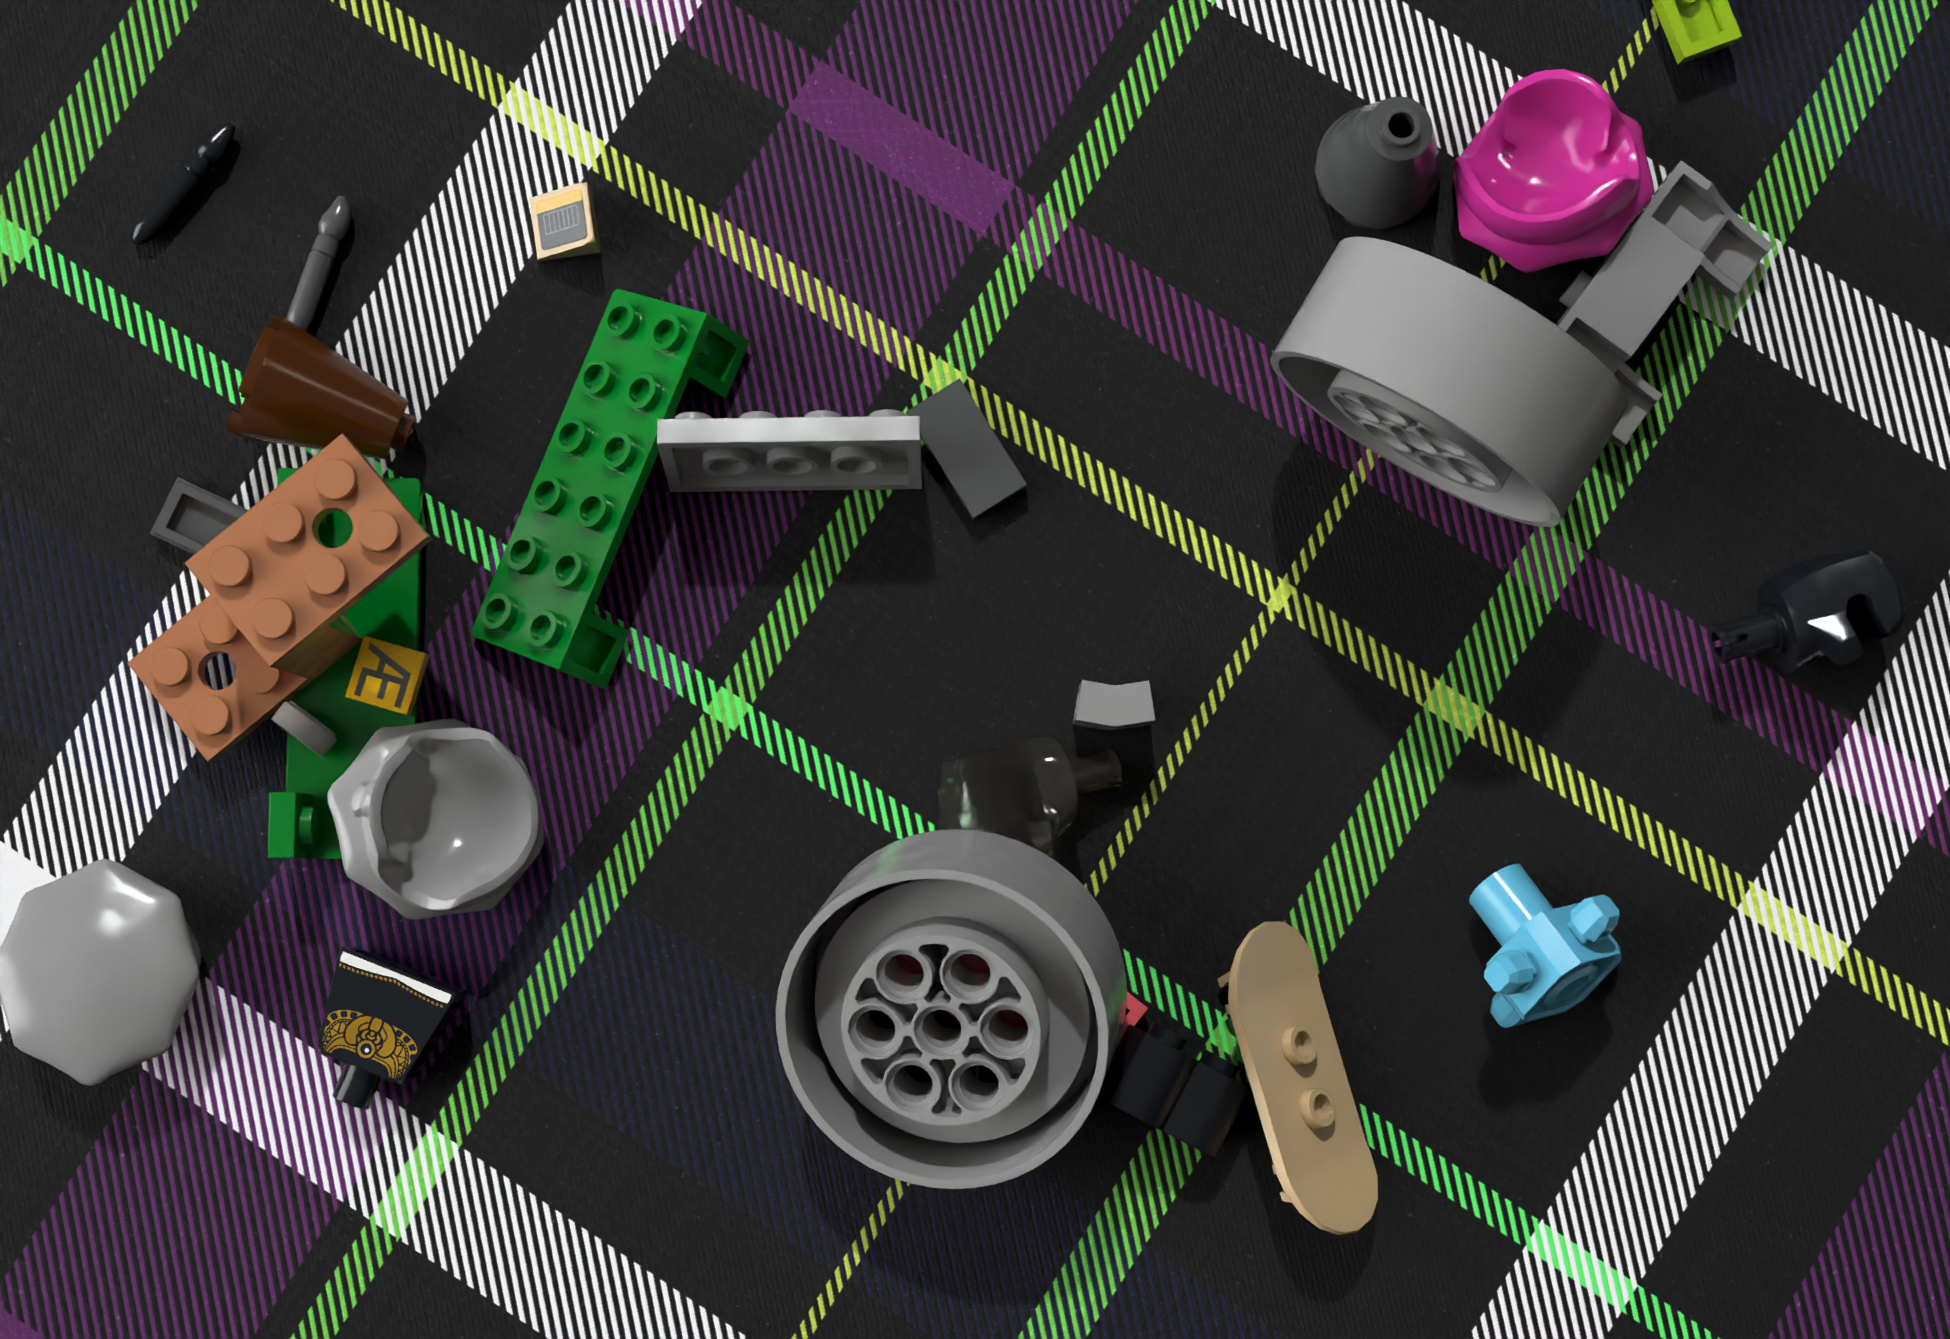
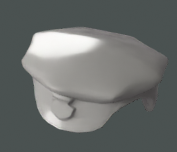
M439 719L424 723L380 728L373 734L349 768L331 785L327 793L328 805L334 819L347 877L386 901L402 916L412 920L457 913L486 911L494 908L533 863L544 844V826L539 799L523 760L514 755L493 734L485 730L472 728L457 719Z
M108 859L94 861L73 873L26 892L20 900L14 919L0 946V1001L14 1046L20 1051L63 1071L79 1083L88 1086L101 1083L118 1072L164 1054L172 1044L177 1028L195 992L202 959L200 946L186 921L179 897L121 863Z

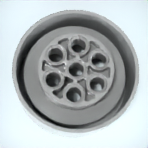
M1349 237L1339 242L1270 357L1273 370L1296 396L1332 425L1369 450L1413 476L1469 504L1510 520L1539 527H1553L1560 523L1629 406L1626 391L1613 373L1581 343L1532 308L1484 280L1447 262L1403 245L1369 237Z
M963 829L936 830L920 833L895 841L875 851L861 861L843 878L801 933L787 959L778 988L776 1033L779 1052L786 1075L805 1111L837 1146L859 1162L891 1178L930 1188L966 1189L994 1185L1016 1178L1050 1159L1071 1140L1090 1114L1100 1093L1124 1025L1127 1005L1125 967L1119 943L1100 905L1086 887L1054 859L1018 840L995 833ZM906 954L916 958L921 963L924 973L911 974L905 971L898 964L896 955ZM975 954L980 956L987 962L990 972L983 974L972 972L965 966L961 955ZM1006 1009L1016 1011L1023 1016L1028 1026L1024 1028L1010 1027L1003 1022L998 1011ZM878 1010L886 1013L893 1020L895 1028L887 1029L878 1026L870 1018L868 1011ZM933 1011H949L957 1017L961 1027L953 1029L943 1026L934 1017ZM916 1065L922 1067L929 1073L932 1081L920 1082L915 1080L908 1074L905 1066ZM983 1065L996 1074L998 1081L991 1083L979 1080L972 1073L970 1067Z

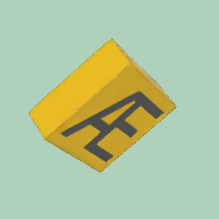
M364 636L345 697L411 716L430 655Z

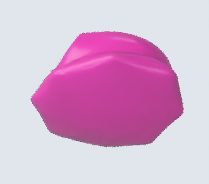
M1567 69L1535 72L1516 82L1507 90L1499 106L1468 144L1462 155L1454 161L1453 182L1461 236L1489 250L1517 270L1525 273L1535 272L1570 261L1609 254L1632 221L1650 202L1654 192L1653 180L1645 152L1643 132L1639 123L1620 112L1609 94L1595 80L1582 73Z

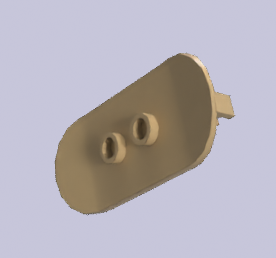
M1263 922L1249 931L1236 951L1230 972L1217 980L1220 988L1229 985V1004L1225 1005L1227 1014H1230L1270 1150L1274 1164L1272 1165L1273 1172L1277 1174L1283 1188L1280 1196L1282 1201L1293 1203L1298 1212L1319 1229L1336 1235L1356 1233L1372 1219L1378 1201V1175L1364 1136L1325 1004L1312 951L1301 933L1285 922Z

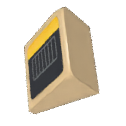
M588 182L572 184L529 198L538 261L601 253L593 192Z

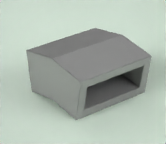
M1087 680L1081 681L1072 725L1117 731L1148 726L1155 721L1149 680L1116 686Z

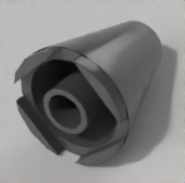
M1391 97L1351 110L1338 118L1322 138L1318 147L1315 165V175L1319 191L1326 203L1330 204L1337 212L1344 216V220L1352 225L1375 230L1403 225L1419 214L1434 196L1441 173L1440 154L1431 118L1420 103L1407 97Z

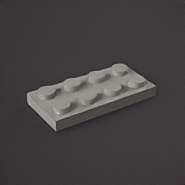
M817 410L805 414L804 417L777 418L776 415L764 411L746 412L740 415L739 418H712L705 413L684 412L676 415L674 419H657V446L670 492L922 489L920 416H907L898 410H878L872 412L867 417H842L837 412Z

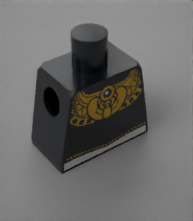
M357 946L341 947L336 961L318 1041L319 1052L345 1062L332 1096L351 1106L369 1109L382 1077L399 1084L412 1081L463 1002L467 990Z

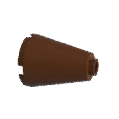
M273 313L270 317V327H264L243 375L238 392L245 399L239 412L231 410L227 431L241 438L319 450L324 449L343 433L352 441L364 457L386 460L391 448L403 453L416 417L405 413L409 402L406 398L287 318Z

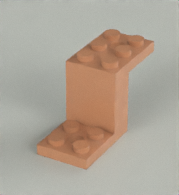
M342 433L185 562V565L210 595L128 661L127 664L208 762H216L273 715L285 701H290L363 640L343 616V613L433 539L352 441ZM332 512H346L353 525L351 537L340 547H325L318 535L322 519ZM228 654L236 664V677L228 687L215 690L206 681L205 668L214 656Z

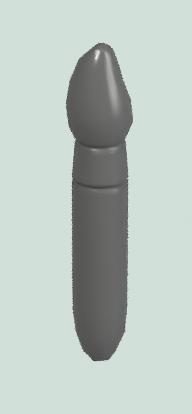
M338 196L322 215L318 223L319 235H317L311 248L312 252L309 253L288 310L287 319L306 332L314 318L333 266V259L336 257L339 241L346 235L350 226L351 207L345 196Z

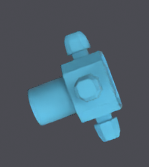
M1512 864L1490 875L1470 895L1469 903L1502 946L1486 963L1487 967L1484 971V978L1493 991L1497 992L1492 998L1490 1013L1497 1023L1504 1028L1566 1012L1583 1001L1621 961V947L1610 934L1617 926L1619 909L1604 894L1584 899L1581 903L1553 909L1520 864Z

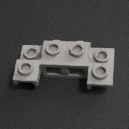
M1682 160L1671 170L1654 193L1650 202L1621 236L1614 249L1609 254L1602 255L1605 258L1593 275L1590 276L1582 270L1559 299L1568 308L1556 325L1595 355L1613 373L1626 391L1629 406L1609 438L1619 448L1628 443L1633 432L1663 395L1624 362L1632 357L1693 273L1731 300L1742 289L1743 283L1763 256L1773 247L1771 242L1757 233L1730 208L1711 181Z

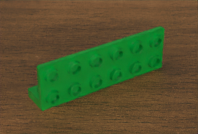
M621 289L614 290L471 630L473 637L606 690L630 631L592 614V611L659 453L657 446V419H673L688 382L708 394L726 399L749 345V340L708 313Z
M278 468L277 486L299 468ZM382 478L422 526V482L416 478ZM336 511L322 519L318 535L325 547L337 548L349 540L353 530L349 515L346 512ZM421 550L343 613V616L362 639L364 636L419 651ZM362 641L290 700L337 735L335 737L337 741L325 757L322 758L287 732L286 792H269L268 858L342 859L334 819L328 805L327 793L331 785L349 768L377 730L382 727L418 723V695L411 716L345 697Z

